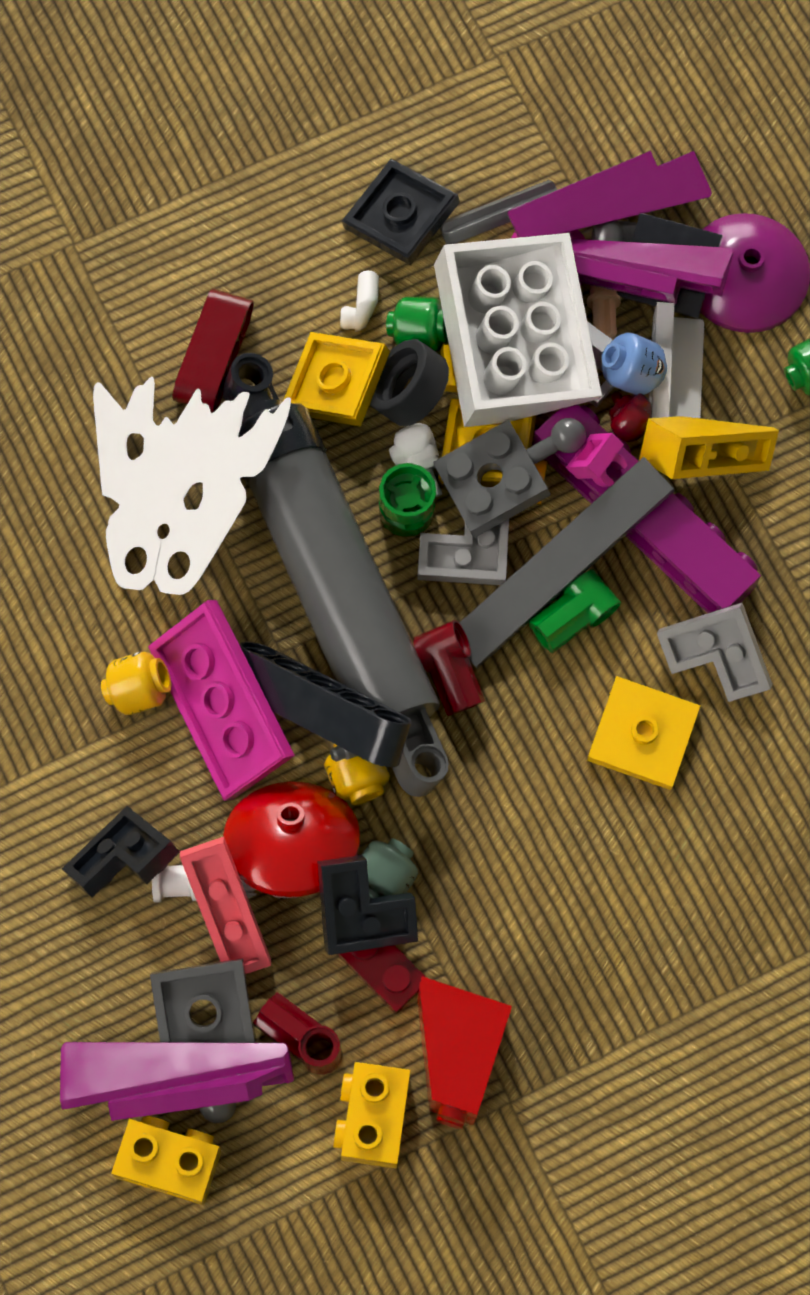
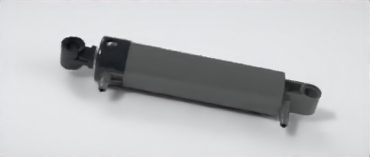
M243 353L236 357L231 364L222 389L226 401H233L242 392L250 393L243 413L239 437L253 428L265 409L273 414L281 404L272 385V366L267 359L255 353ZM241 379H248L255 386L247 385ZM291 403L282 434L267 465L255 477H243L244 482L254 496L335 680L411 719L412 722L400 764L397 767H392L400 786L406 793L415 797L426 796L444 778L449 766L447 755L429 718L439 709V700L328 460L327 450L309 410L300 403ZM340 746L333 747L330 750L331 758L336 762L357 757V755ZM415 764L427 767L431 777H424L419 774Z

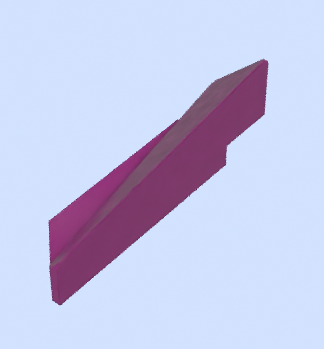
M65 1042L61 1047L60 1103L62 1110L108 1101L111 1121L250 1101L262 1095V1086L294 1081L289 1049L285 1043Z

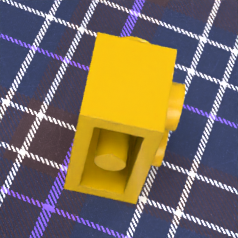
M355 1062L353 1074L344 1073L340 1101L349 1102L346 1120L337 1119L333 1148L342 1149L341 1161L397 1169L410 1077L409 1069Z
M142 1116L141 1122L129 1119L111 1174L116 1179L204 1206L222 1152L219 1146L212 1144L214 1136L189 1128L185 1136L168 1131L169 1122L152 1116Z

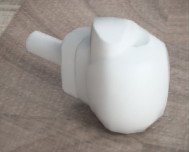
M416 423L402 428L395 434L394 445L389 449L395 465L413 463L425 468L430 472L435 481L436 497L442 495L432 470L435 468L433 462L439 459V453L430 427L426 424Z

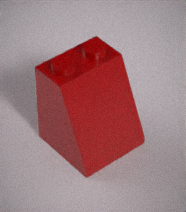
M422 976L417 1003L429 1111L436 1113V1121L456 1129H463L464 1123L473 1126L512 1006Z

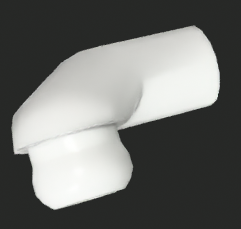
M363 271L358 275L356 308L344 306L341 309L340 326L342 329H355V332L366 328L378 303L379 276L377 273Z

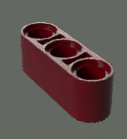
M214 288L210 290L178 372L173 389V401L187 405L194 392L200 389L202 403L209 405L211 413L218 409L223 397L224 381L232 362L239 354L251 321L254 308L253 300Z

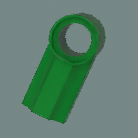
M590 569L579 576L566 588L561 598L529 621V627L532 629L535 638L552 654L588 626L594 628L600 625L622 604L594 569Z

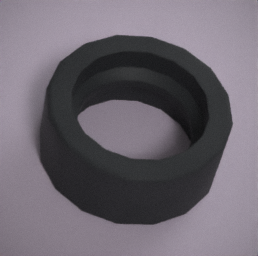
M417 339L405 340L390 350L372 396L371 407L399 426H410L422 420L434 409L445 391L449 376V367L446 359ZM413 376L407 387L404 389L410 378Z

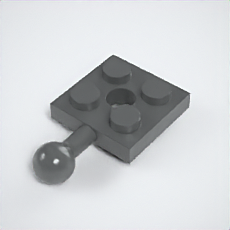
M564 418L554 425L550 437L525 449L510 420H507L439 458L433 464L467 527L475 538L549 497L551 493L534 464L546 459L557 451L564 453L578 451L585 443L586 431L578 420ZM499 470L503 472L502 479L496 486L484 487L481 485V479L488 471Z
M243 959L150 974L160 1042L256 1043ZM198 1000L210 1001L217 1010L216 1020L209 1025L197 1024L191 1017L192 1004ZM236 1103L200 1108V1111L206 1120L212 1123H224L234 1115Z

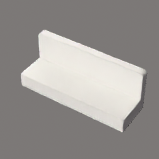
M657 302L653 316L652 341L658 343L664 350L667 373L663 382L649 393L652 418L676 416L700 418L704 321L701 319L674 317V303Z

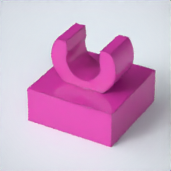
M613 433L590 434L566 468L577 479L592 478L601 487H611L615 482L607 475L606 468L609 464L616 470L627 467L624 457L617 454L624 444Z

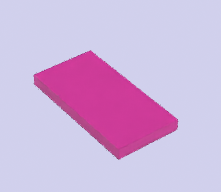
M207 600L148 646L151 654L155 658H161L167 666L171 678L170 692L224 801L234 800L295 756L217 600Z

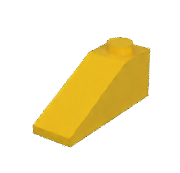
M684 416L648 418L639 460L645 457L656 470L671 479L770 471L779 430L774 427Z

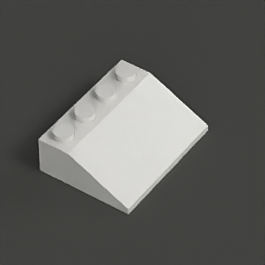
M570 233L443 245L434 268L464 427L504 423L507 420L511 422L590 402L602 397Z

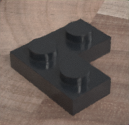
M126 806L62 870L75 884L93 898L125 866L143 882L148 884L167 867L180 851L167 837L130 807Z
M363 855L317 861L324 948L328 955L418 942L415 897L411 893L370 898L367 859Z

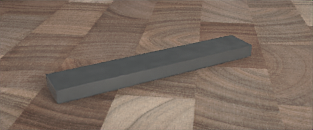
M645 457L638 461L460 622L471 648V656L468 658L477 669L674 492V488Z

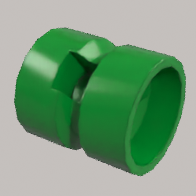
M413 463L398 464L384 474L379 486L380 520L386 529L398 536L411 537L424 532L432 523L435 514V481L430 472L420 465Z

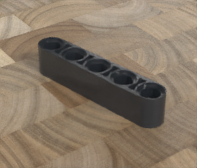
M254 642L240 643V647L273 712L368 762L385 767L399 766L412 722L410 718L271 647Z

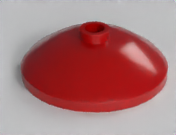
M299 781L270 784L247 795L230 813L223 833L240 879L260 892L280 897H300L320 892L317 861L357 856L360 847L359 824L356 815L348 803L325 787Z

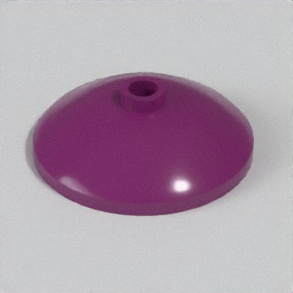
M741 213L721 217L702 229L723 235L720 247L733 250L723 296L706 293L701 310L702 315L725 329L736 332L755 333L770 330L783 324L798 311L809 289L810 263L803 245L788 228L762 215ZM747 256L755 257L758 263L749 264L744 258Z

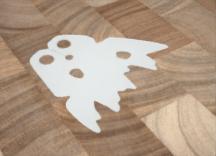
M152 376L144 385H139L134 389L127 408L124 410L104 386L97 382L94 386L93 401L102 495L113 499L119 504V508L110 516L106 529V542L113 576L117 584L125 589L143 590L155 580L160 592L176 595L185 594L199 581L246 503V490L240 478L255 477L267 465L285 426L290 411L291 398H285L273 414L265 409L253 428L239 437L243 413L250 395L249 392L238 394L233 401L223 402L215 412L211 413L209 405L202 403L201 391L197 389L177 423L173 424L168 417H165L162 423L157 426L153 421L155 382ZM132 433L141 434L144 438L143 453L135 460H131L127 453V439ZM203 483V497L198 509L187 510L184 504L186 494L192 485ZM162 524H167L170 532L166 538L161 539L158 536V528ZM134 547L143 548L147 555L146 565L138 574L129 573L125 566L126 556ZM176 552H185L190 559L189 570L181 579H174L168 573L169 559Z

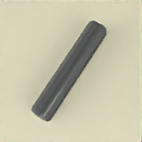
M547 180L447 219L440 227L441 235L446 244H455L509 223L511 221L507 211L554 192L557 188L553 181Z

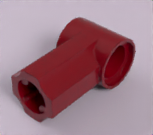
M453 620L414 637V648L424 670L432 675L447 716L468 710L485 702L468 658L471 656L470 644L464 629L458 621Z
M278 992L268 999L253 1022L256 1028L276 1043H285L288 1046L289 1053L300 1060L308 1071L314 1074L325 1075L331 1073L339 1066L342 1060V1049L338 1035L331 1028L318 1023ZM318 1040H326L333 1046V1051L327 1059L314 1060L308 1055L310 1045Z

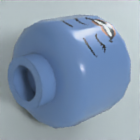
M627 332L617 336L606 346L602 354L604 379L611 386L634 395L650 393L663 382L667 373L666 358L661 346L637 334Z

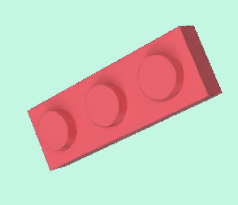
M224 836L180 851V860L220 962L243 959L245 974L271 966V957Z

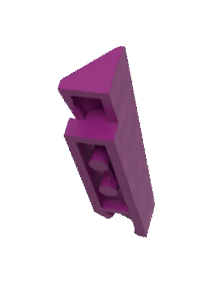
M648 151L507 211V214L518 238L561 234L639 215L640 213L709 198L712 191L694 151L657 166L652 152Z
M571 239L579 283L674 304L677 303L680 288L722 297L733 257V250L723 247Z

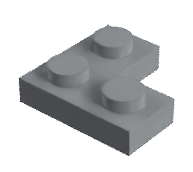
M509 519L475 538L466 523L464 526V536L420 533L417 580L502 585L506 581Z
M743 603L660 628L657 632L671 674L714 662L728 702L770 690L772 687L769 673Z

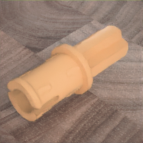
M590 285V296L587 298V306L592 310L593 326L614 340L617 334L616 308L621 304L620 296L615 290Z

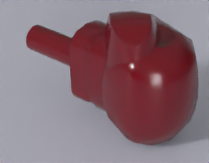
M619 392L613 393L611 398L615 405L609 411L612 432L617 438L625 442H634L640 439L645 434L648 418H652L651 402L641 393L634 398L630 395L623 397Z

